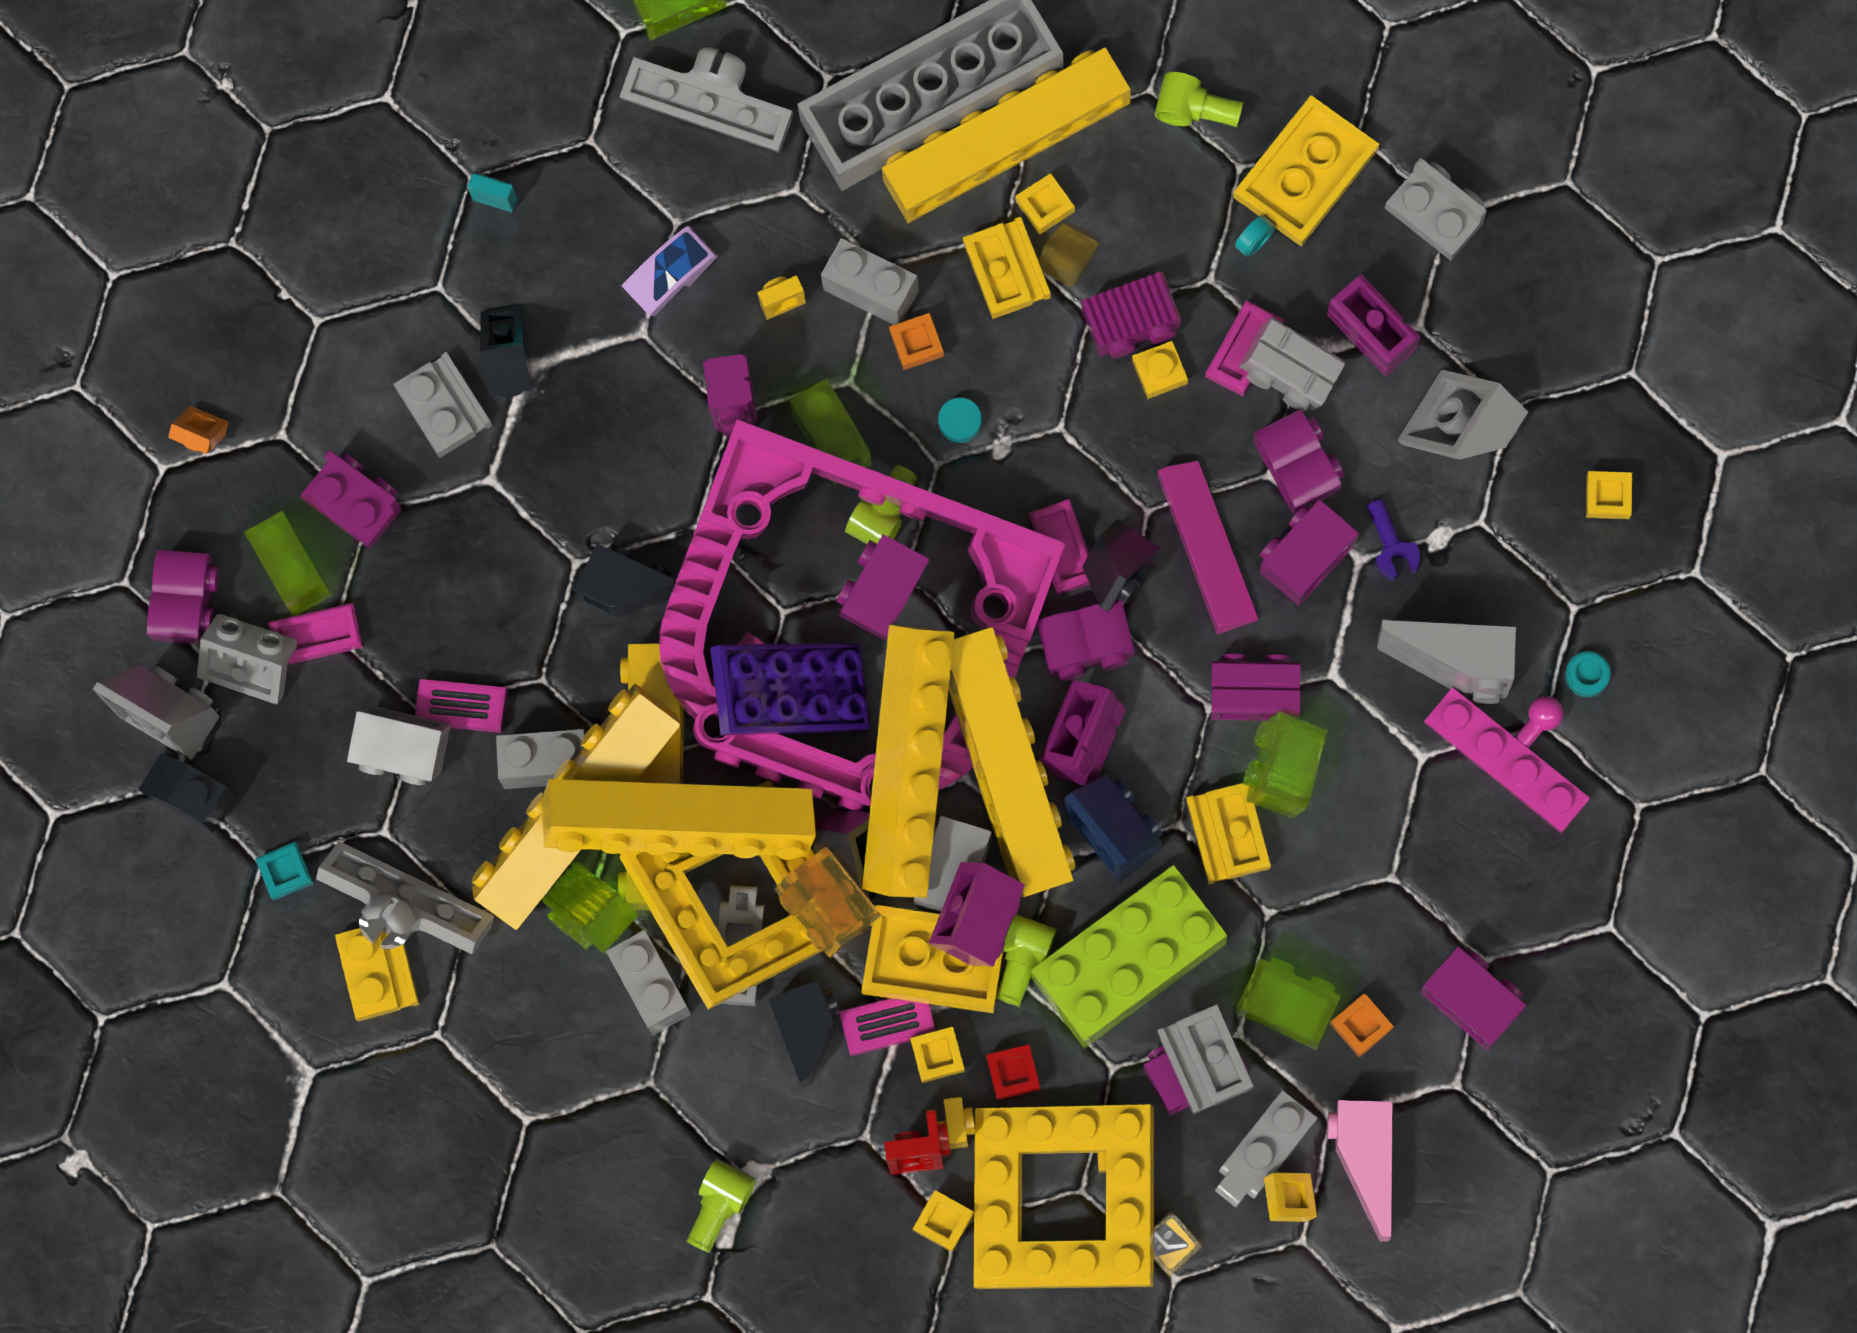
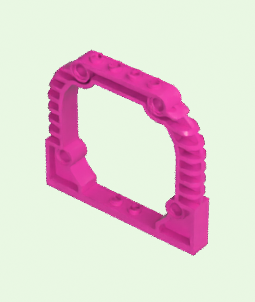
M736 420L661 623L659 651L664 676L679 704L695 719L693 726L695 739L704 748L716 752L714 760L734 768H738L740 762L757 768L756 776L779 784L782 777L798 783V789H812V796L814 798L821 799L823 793L839 798L837 806L843 809L863 812L864 808L870 810L872 795L869 790V784L874 776L876 753L867 755L859 762L854 763L779 734L725 735L722 738L715 739L709 737L704 731L705 719L709 716H718L716 691L710 682L703 654L707 624L740 539H752L762 534L770 521V505L791 493L804 489L811 473L860 491L858 497L869 503L882 506L885 500L901 506L899 513L909 518L924 521L925 516L973 533L967 550L976 565L983 589L975 595L971 602V617L980 628L987 629L993 627L995 635L1000 634L1002 636L1008 653V659L1003 661L1008 676H1013L1014 678L1026 646L1031 639L1065 543L743 421ZM745 504L756 507L760 514L759 522L752 526L741 524L736 517L737 508ZM991 596L999 598L1005 606L1003 617L995 619L987 616L983 610L984 599ZM955 711L944 731L938 790L954 783L973 768Z

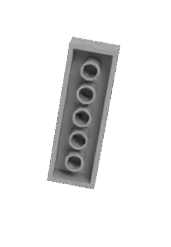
M989 0L798 103L800 121L840 190L843 191L882 170L881 167L885 166L886 161L894 154L903 150L911 152L919 148L931 134L940 130H945L947 133L960 126L961 120L970 113L977 110H982L983 113L997 106L999 99L1014 90H1019L1021 93L1035 85V81L1041 75L1049 71L1056 70L1057 73L1062 71L1063 52L1032 0Z

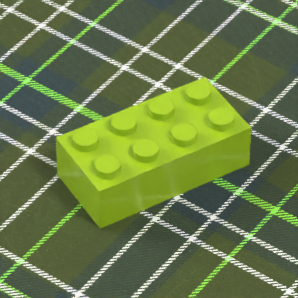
M1173 865L1031 969V978L1085 1049L1226 945L1227 934Z

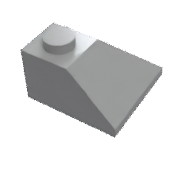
M1441 370L1398 438V441L1404 446L1460 460L1506 448L1528 411L1500 383Z

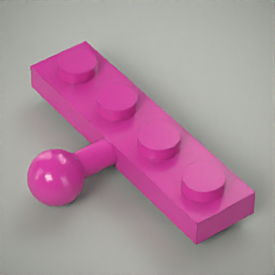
M1452 687L1424 723L1562 834L1590 798L1528 749L1542 731H1550L1560 725L1564 716L1561 703L1551 696H1541L1535 699L1528 710L1529 721L1514 737Z

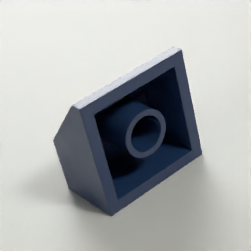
M1106 774L1065 797V816L1120 883L1161 851L1162 842L1158 838L1163 834L1148 814L1141 817L1132 807L1131 803L1135 799L1128 788L1120 780L1113 783Z

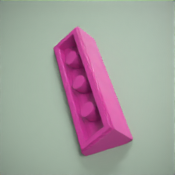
M1199 461L1158 469L1159 482L1217 635L1258 621Z

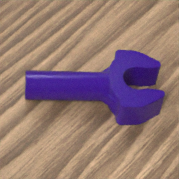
M1383 499L1368 504V510L1384 546L1382 553L1375 560L1378 571L1394 582L1396 571L1391 559L1395 556H1402L1406 559L1411 573L1415 574L1420 558L1417 544L1415 542L1405 543L1399 540Z

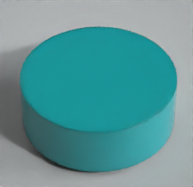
M1260 215L1242 232L1235 243V247L1246 257L1254 255L1272 236L1275 225L1267 217Z
M954 398L946 402L940 409L938 416L939 428L943 436L949 441L966 443L974 439L980 432L982 425L981 413L977 405L971 400Z
M1591 651L1576 654L1568 663L1565 671V680L1569 689L1576 695L1594 697L1606 688L1610 680V667L1605 658L1600 654Z

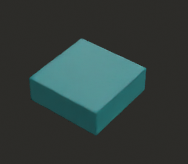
M472 173L467 187L473 201L513 213L517 197L511 183Z
M297 842L255 858L273 901L314 884Z

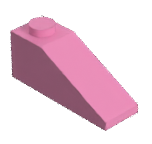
M1338 1100L1336 1112H1328L1327 1138L1336 1139V1153L1379 1241L1388 1242L1391 1238L1392 1102Z

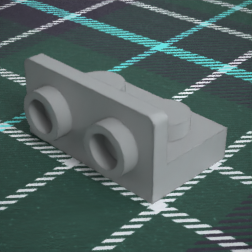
M1420 158L1415 163L1411 175L1386 202L1385 209L1451 261L1483 225L1487 210L1483 207L1484 203L1477 194L1467 188L1462 191L1452 183L1450 175L1444 168L1434 162L1428 164Z
M218 614L200 640L197 678L278 705L284 695L287 665L297 648V640L235 618Z

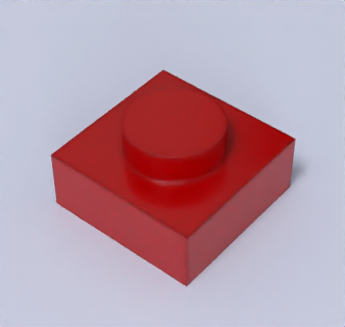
M1029 1044L986 1055L997 1100L1040 1090Z

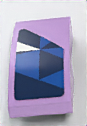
M686 226L652 254L621 286L649 316H656L683 286H691L718 255L690 226Z

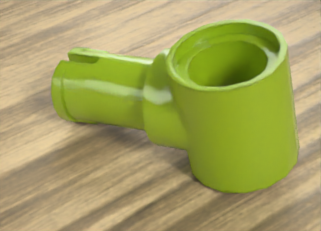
M1168 72L1163 78L1154 115L1158 120L1175 126H1189L1192 124V120L1199 122V118L1237 127L1243 102L1206 93L1207 89L1201 87V81L1192 75Z
M896 465L889 476L910 485H914L917 480L913 472L900 465ZM861 500L852 513L845 532L865 544H868L869 540L878 544L882 534L894 540L902 523V519L899 518L901 515L899 508L901 506L885 500L882 506Z
M1018 914L1014 916L1005 939L1003 952H1006L1004 959L1007 960V964L996 999L1020 1007L1031 978V969L1049 957L1057 934V928Z
M715 1159L701 1184L699 1195L702 1196L700 1203L703 1206L686 1242L710 1253L727 1217L732 1219L734 1213L739 1215L744 1209L757 1179L725 1162Z

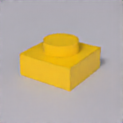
M1051 173L1015 196L1016 203L1039 235L1075 212V206Z
M797 275L789 279L785 276L775 278L763 286L764 290L757 292L760 306L767 320L806 303L804 290Z
M1172 341L1132 356L1133 365L1147 399L1188 384V378Z
M1588 471L1586 476V518L1630 519L1632 515V473Z
M953 1027L910 1038L922 1083L965 1072Z
M962 1097L944 1099L950 1149L968 1147L967 1135L975 1134L972 1108L963 1109Z
M1272 1173L1264 1177L1270 1221L1308 1222L1317 1217L1310 1173Z
M934 1190L913 1227V1231L953 1252L972 1219L974 1211Z

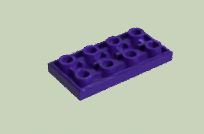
M860 643L743 644L711 647L721 735L856 732L870 729Z

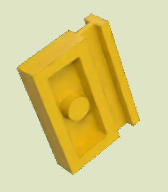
M1021 217L1015 218L1013 222L1004 225L1001 223L963 237L964 247L992 319L1031 306L1039 300L1051 298L1050 290Z
M1248 782L1206 792L1195 797H1186L1208 885L1216 881L1229 880L1271 868Z
M360 928L335 935L355 1019L359 1022L399 1011L401 1008L420 1005L405 943L397 948L383 949L381 948V943L389 934L382 932L376 942L372 944L365 938Z

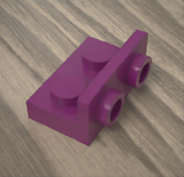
M328 450L323 456L327 463L300 497L305 503L370 550L402 510L394 498L397 491L379 477H376L372 482L360 472L364 469L363 466L348 454L343 452L338 457Z

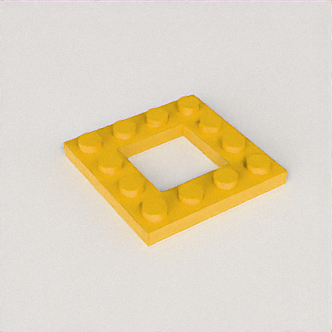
M766 781L756 786L775 788L771 781ZM811 848L807 857H799L793 860H784L778 856L760 855L794 914L729 947L725 944L685 873L723 854L697 857L690 853L678 852L651 855L646 851H624L619 857L708 1010L853 936L859 930L829 878L818 867L816 856Z
M1148 1104L975 1108L974 1288L1154 1287V1107ZM1106 1152V1240L1022 1242V1154Z

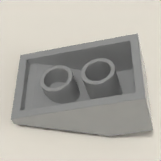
M1382 620L1377 639V649L1449 689L1453 687L1463 696H1472L1473 701L1476 703L1494 704L1499 702V698H1507L1514 681L1516 627Z
M136 665L98 681L93 688L96 694L120 719L191 761L219 719V715L210 707L213 703L211 698L193 687L190 688L188 693L176 687L174 684L177 679L158 666H154L152 671H149L141 665Z

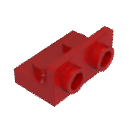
M935 1109L926 1110L928 1137H921L920 1132L910 1131L893 1135L894 1141L884 1142L886 1161L891 1175L944 1169L942 1156L951 1155L946 1120H937Z

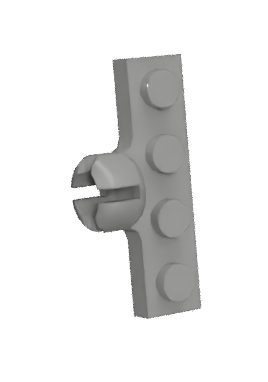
M704 47L699 50L693 69L688 73H679L633 57L620 94L622 100L778 153L781 152L794 112L744 95L741 92V84L747 68L743 60L736 55L726 52L723 56V54L718 52L719 49Z
M340 841L318 868L317 880L366 904L361 911L362 916L359 918L360 929L365 938L372 944L376 942L382 932L389 934L381 943V948L393 949L403 945L412 932L419 930L473 954L492 927L494 915Z

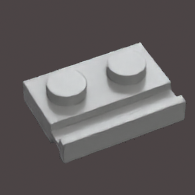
M447 352L443 353L442 357L433 363L425 364L393 384L439 458L475 437V434L492 426L489 418Z
M1214 1005L1177 1021L1175 1024L1157 1030V1034L1193 1115L1253 1089L1254 1086L1218 1005Z

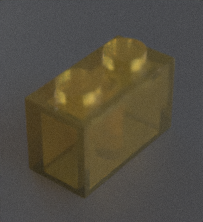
M824 847L790 872L775 889L779 894V900L783 908L789 914L799 919L807 929V935L811 943L819 950H823L829 958L869 930L882 916L827 847Z

